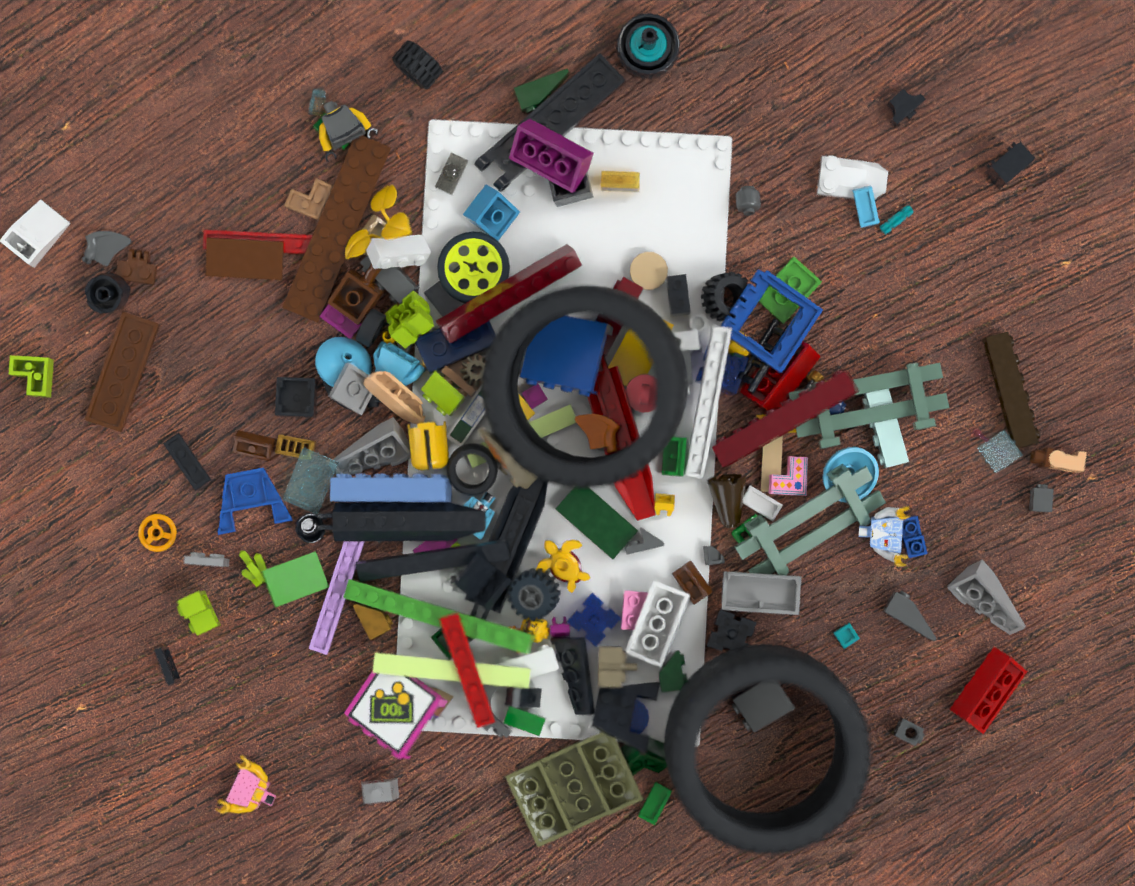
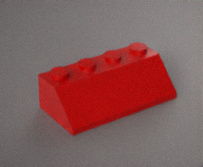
M802 341L782 373H778L770 367L754 394L747 390L750 386L747 383L739 392L765 412L773 408L777 410L782 407L781 404L789 399V392L796 390L821 356L809 344ZM759 368L751 375L752 378H755Z
M993 647L991 652L987 654L984 662L976 670L972 679L965 685L960 696L954 701L950 710L984 734L1028 671L1012 657Z

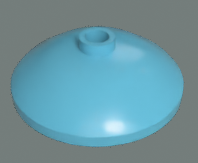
M347 337L328 339L319 347L316 353L315 365L317 372L332 387L346 362L368 375L371 374L372 362L367 350L353 339Z
M847 447L839 450L825 465L823 471L824 487L827 490L834 485L826 473L841 464H844L851 474L867 466L873 479L855 490L861 500L873 490L879 476L877 461L871 453L863 448ZM844 497L838 500L841 502H846Z

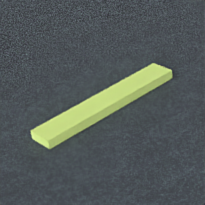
M568 405L533 420L529 424L543 438L575 424L576 416L571 405ZM483 442V443L480 444V445H483V446L487 447V445H486L485 442ZM467 455L472 468L486 462L479 455Z

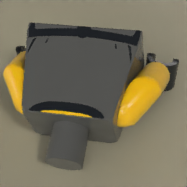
M333 101L323 106L327 114L322 117L323 122L319 126V140L323 151H326L324 157L327 162H329L327 159L329 154H333L336 160L337 157L334 151L364 134L369 139H372L369 136L370 131L378 135V131L371 128V124L363 112L354 108H348L346 105L337 108Z

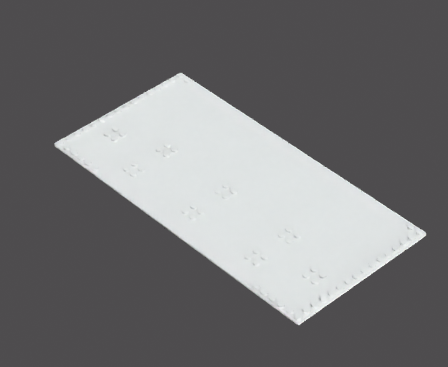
M446 120L429 121L422 235L431 254L425 264L420 266L418 293L429 303L430 315L434 323L429 332L439 328L436 320L442 317L424 294V292L440 281L437 271L439 255L447 242L457 235L473 231L484 233L470 222L463 213L485 185L498 191L493 184L505 173L494 161L482 172L474 163L518 124ZM573 128L564 137L594 153L588 170L594 198L556 207L553 202L549 180L526 169L504 191L500 192L520 213L500 238L499 242L506 250L509 258L510 271L508 278L566 244L575 250L582 266L489 321L497 335L502 325L505 324L513 313L539 295L552 290L574 286H601L613 289L617 280L621 281L623 277L632 281L630 265L635 257L644 252H654L661 255L668 267L667 276L686 274L690 315L670 316L666 280L660 287L654 290H643L638 298L650 306L662 319L673 324V333L691 331L689 319L694 314H702L707 319V327L700 333L702 352L690 353L693 384H689L690 395H687L682 420L673 436L687 438L685 471L712 325L720 326L722 322L717 321V318L712 319L710 313L706 314V307H702L704 299H701V295L704 294L702 288L707 286L705 284L707 280H711L713 276L725 273L732 138L730 136ZM503 160V163L507 164L508 160ZM602 187L638 189V192L602 190ZM461 246L458 253L461 256H467L469 248ZM455 262L451 263L449 265L450 272L454 270L457 266H459V264ZM723 289V291H722V300H723V301H724V289ZM577 312L565 316L595 321L598 314ZM624 326L609 353L605 356L608 366L628 331ZM415 344V358L420 360L419 364L421 365L423 363L422 357ZM489 349L480 352L479 354L481 356L487 357ZM525 351L519 367L518 392L527 403L522 392L534 385L526 384V380L520 377L526 354ZM601 363L598 372L603 371ZM652 365L648 375L655 377L654 367ZM425 368L426 371L413 382V393L423 402L424 423L435 422L436 426L443 425V421H446V432L448 434L472 398L469 395L464 396L466 400L451 417L448 414L443 416L436 409L438 405L434 401L429 403L422 396L424 392L421 389L432 375H429L427 368ZM443 369L437 371L440 376H444L441 372ZM455 383L451 384L456 390L459 388ZM538 383L548 400L532 409L535 415L527 421L531 422L568 405H571L575 416L592 414L587 396L579 395V391L572 390V393L561 391L560 387L548 389L543 387V384ZM718 405L703 479L684 475L683 477L661 475L664 450L649 463L653 478L654 500L656 493L675 495V506L671 516H667V510H661L660 515L637 521L617 491L615 484L590 488L638 530L629 542L639 540L640 543H643L640 528H643L662 540L665 546L626 555L624 547L614 559H611L555 509L573 488L562 487L552 483L547 485L543 511L515 578L531 568H535L536 571L539 561L550 558L551 555L544 548L546 540L553 541L558 548H561L566 540H578L582 543L581 548L574 549L572 552L579 558L582 572L588 573L590 579L587 581L580 580V582L575 583L576 588L571 593L567 589V582L556 578L554 582L560 585L557 590H561V595L558 596L560 600L556 604L557 606L546 617L544 616L543 619L547 620L548 628H550V625H553V617L556 618L557 624H562L563 616H566L567 624L570 626V636L566 637H585L594 708L596 707L599 688H604L598 687L599 646H622L623 651H626L634 631L621 629L620 625L622 621L624 590L649 593L654 580L684 592L672 573L690 560L705 581L709 582V565H705L703 546L711 545L713 498L707 479L714 476L715 452L712 447L716 445ZM631 407L640 435L647 426L653 411L642 413ZM486 413L465 444H481L485 442L478 431L480 428L493 434ZM411 423L410 427L417 428V424ZM577 423L542 438L554 448L571 455L583 457L605 456L603 448L590 450L588 438ZM429 430L426 431L429 470L414 468L410 458L408 460L407 474L409 478H413V474L428 475V478H432V474L447 475V465L441 469L432 468ZM447 439L450 458L451 454L459 446ZM465 455L457 462L456 473L464 483L471 485L479 484L487 478L489 466L485 462L472 468L467 455ZM499 464L496 481L486 491L495 497V500L489 507L495 514L483 539L480 540L472 534L458 538L451 547L489 541L507 494L513 487V484L510 482L511 477L500 471ZM452 486V503L463 506L472 496L462 494ZM485 493L475 495L473 497L480 501V499ZM403 541V555L414 553L412 550L425 541ZM466 566L401 575L400 594L468 615L471 614L475 604L465 600L466 594L452 591L453 587L449 584L451 574L457 573L458 569L464 570ZM550 568L547 569L546 571L550 572L549 576L552 577L553 575L550 571ZM508 594L501 613L490 610L486 620L507 627L516 626V629H519L523 621V615L520 614L518 616L516 614L517 610H512L511 605L513 603L508 601V598L511 596ZM708 596L695 605L689 599L665 660L666 663L675 650H679L680 654H684L685 665L682 666V671L687 674V680L704 665ZM479 605L475 617L481 618L482 614H484L485 609ZM399 615L396 655L448 660L431 638L441 628ZM549 633L548 638L543 639L540 643L533 642L530 653L537 651V647L548 644V647L553 646L554 653L557 654L556 647L552 645L550 638H553ZM474 639L469 643L475 663L497 665L503 657L510 655L512 659L519 657L518 653L514 650L479 639ZM626 654V663H637V671H626V683H622V685L660 682L658 672L662 667ZM558 662V670L529 679V687L542 688L540 708H520L546 718L540 736L506 725L512 730L509 736L583 740L601 731L592 727L594 714L575 715L567 691L569 686L562 676L564 671L561 662ZM417 677L427 686L437 688L454 696L438 718L433 716L422 731L497 735L493 731V726L488 731L483 727H476L460 681ZM500 686L494 692L491 699L492 711L501 722H504L509 706L505 705L507 686ZM659 686L657 701L637 697L630 732L647 735L664 743L668 715L676 696L681 690L662 693ZM699 735L698 745H697V746H699V744H700V735Z

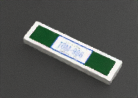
M482 384L447 434V439L459 447L465 444L486 413L483 404Z

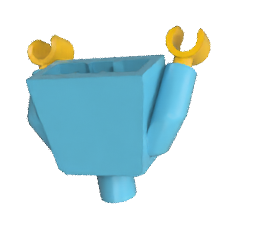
M386 331L383 333L384 341L380 342L373 354L375 372L387 371L407 386L416 381L426 371V366L424 362L420 365V360L392 344L396 340L392 337L387 339L389 332Z

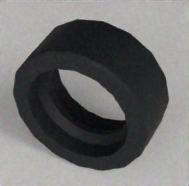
M371 309L357 333L356 341L371 347L385 323L386 315Z

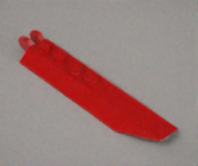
M603 354L600 362L603 371L598 372L594 391L597 392V395L590 394L587 398L592 414L608 417L621 427L616 433V452L630 446L640 435L619 368L615 366L608 369V364ZM604 447V448H603V449H604V452H605V456H606V455H611V454L616 453V452L608 453V452H607V447ZM649 464L631 477L614 483L617 491L637 521L656 515L653 478Z

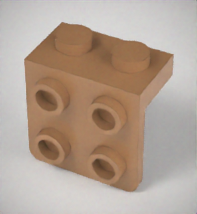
M478 353V360L480 361L482 356ZM475 355L471 356L472 361L475 360ZM468 359L448 367L445 366L441 371L444 374L443 378L450 385L455 383L459 387L457 391L463 396L469 395L472 398L479 387L475 386V381L470 386L468 384L470 378L465 381L462 379L467 373L460 372L461 369H467V367L462 365V362L469 364ZM473 367L474 371H472V374L480 375L482 368Z

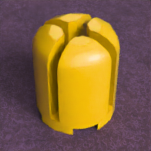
M443 421V425L436 426L435 422L418 423L417 428H411L410 425H407L412 466L418 470H429L426 431L429 430L432 468L441 469L445 467L449 461L446 421Z

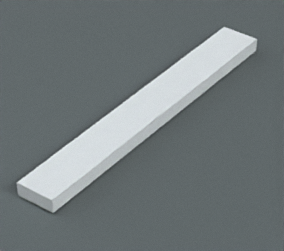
M712 325L684 476L704 478L732 328L717 325Z

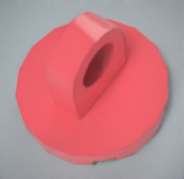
M640 374L628 383L625 391L630 406L634 410L642 413L653 411L657 388L654 376Z

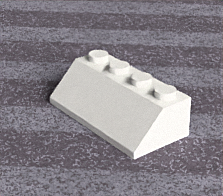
M653 580L627 646L626 654L663 667L691 595Z

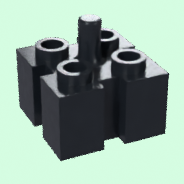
M718 609L714 624L718 625L716 632H710L706 646L720 651L723 650V647L729 648L730 651L749 646V644L745 643L747 635L752 637L757 622L740 617L739 621L733 619L735 614Z

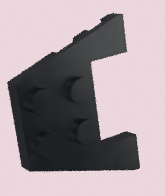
M660 682L599 688L592 727L612 738H617L628 747H633L639 753L646 755L649 736L630 732L636 698L657 701Z

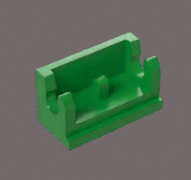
M673 437L665 447L661 475L683 477L687 438Z

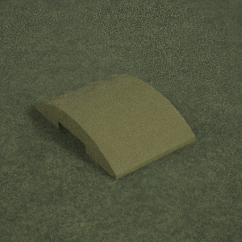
M603 732L562 748L505 776L537 847L643 800L616 738H612Z

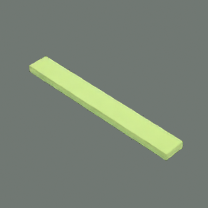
M375 653L373 673L460 681L456 666L452 660ZM476 663L483 684L529 688L530 668Z

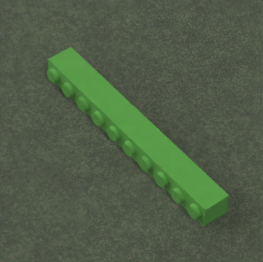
M352 579L348 580L343 597L442 628L439 620L440 617L458 612ZM458 612L466 636L524 654H530L535 635Z

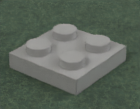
M346 362L328 397L355 413L362 415L373 395L364 386V380L369 375Z
M190 552V556H185L184 564L229 567V559H224L225 555L210 554V557H205V553Z

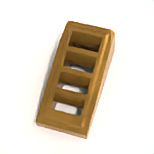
M278 434L275 453L313 461L316 442ZM283 439L287 440L285 451L281 450ZM294 441L292 452H288L290 442ZM298 442L301 443L299 454L296 453ZM305 444H308L307 454L303 455Z

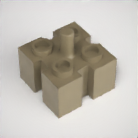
M599 646L598 687H622V683H626V671H637V663H626V651H623L622 646Z

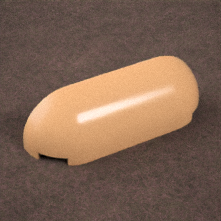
M377 371L370 374L364 380L366 389L400 418L414 424L424 423L423 402L391 373Z

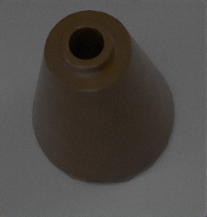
M724 474L719 479H716V476L708 478L707 483L721 524L725 525L726 528L737 527V524L741 521L746 476H742V474Z

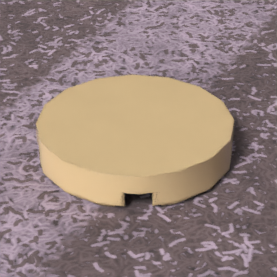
M641 253L633 259L630 265L632 281L643 287V290H654L660 287L667 278L668 267L666 261L657 253Z

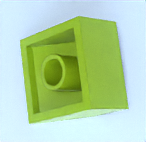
M436 371L421 389L424 392L422 396L429 403L434 401L438 405L436 409L443 416L448 414L451 417L466 400L463 395Z

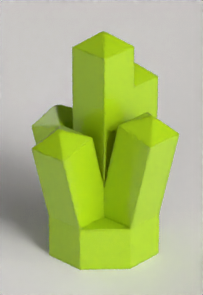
M240 551L239 556L248 568L242 570V576L252 581L257 588L265 583L261 571L268 568L261 554L256 553L254 561L246 551Z

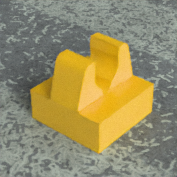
M656 493V515H660L661 510H667V516H671L675 506V495Z

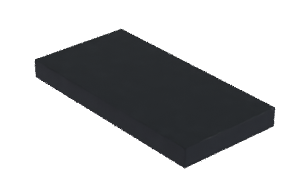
M483 246L478 250V254L486 256L488 250ZM464 262L470 267V272L476 270L483 273L477 268V263L471 265ZM491 262L488 264L487 270L494 273L498 270V265ZM460 265L457 266V267H456L454 270H452L451 272H452V273L458 272L459 269H460ZM461 279L458 283L461 289H467L470 285L467 279ZM486 279L478 281L480 289H486L489 285ZM440 281L424 292L442 317L465 304L449 295Z

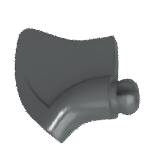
M111 231L91 233L85 236L87 247L83 253L85 255L82 257V261L89 265L92 263V260H95L108 267L112 258L131 244V239Z

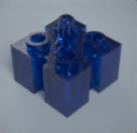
M706 348V351H705V354H704V357H703V361H705V359H706L707 348ZM738 353L727 355L720 392L727 395L737 394L741 379L737 377L739 373L745 371L748 357ZM704 367L699 368L695 380L699 384H701Z
M592 592L582 603L585 606L583 611L580 613L576 610L567 622L578 632L583 629L587 633L584 637L597 647L606 637L603 631L607 627L612 630L621 617L610 607L607 611L601 606L604 602Z

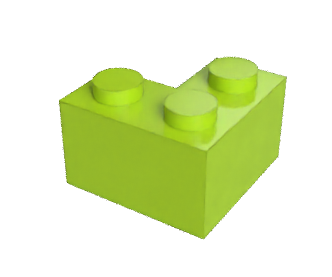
M10 355L9 375L28 377L26 395L51 398L54 360L45 357Z
M197 591L177 601L179 604L177 606L178 612L185 619L189 618L190 623L188 625L193 634L196 633L198 636L221 626L205 591Z

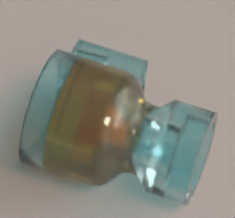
M313 88L309 115L323 116L327 114L323 107L328 103L326 102L325 90Z

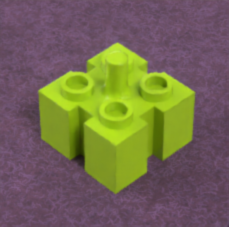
M414 290L402 299V303L399 306L396 304L385 313L387 323L390 324L388 326L390 336L405 349L417 341L419 334L429 333L434 326L432 316L430 315L429 303Z

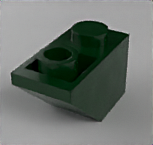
M679 650L673 652L658 672L662 693L681 690L682 686L687 682V674L682 671V666L685 665L684 654H680Z

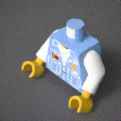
M907 506L903 508L886 507L877 512L874 517H871V526H859V537H870V547H873V550L885 559L895 562L897 566H906V564L901 562V558H908L906 554H898L901 553L903 520L910 517L904 514V511L909 510Z

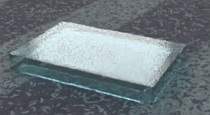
M303 448L282 500L318 515L330 487V478H333L339 462Z

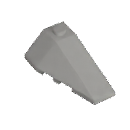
M392 417L374 427L329 462V466L336 474L353 475L362 473L363 470L370 468L376 470L384 465H399L411 458L410 444L404 430Z

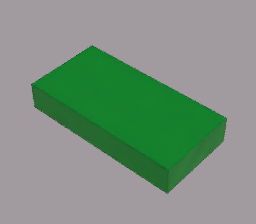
M655 781L638 817L655 825L672 790Z

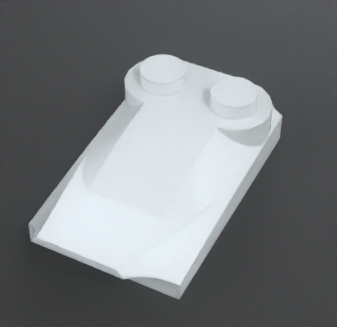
M822 156L817 195L854 199L852 190L871 185L874 199L886 193L888 170L881 167L879 163L843 159L835 156Z

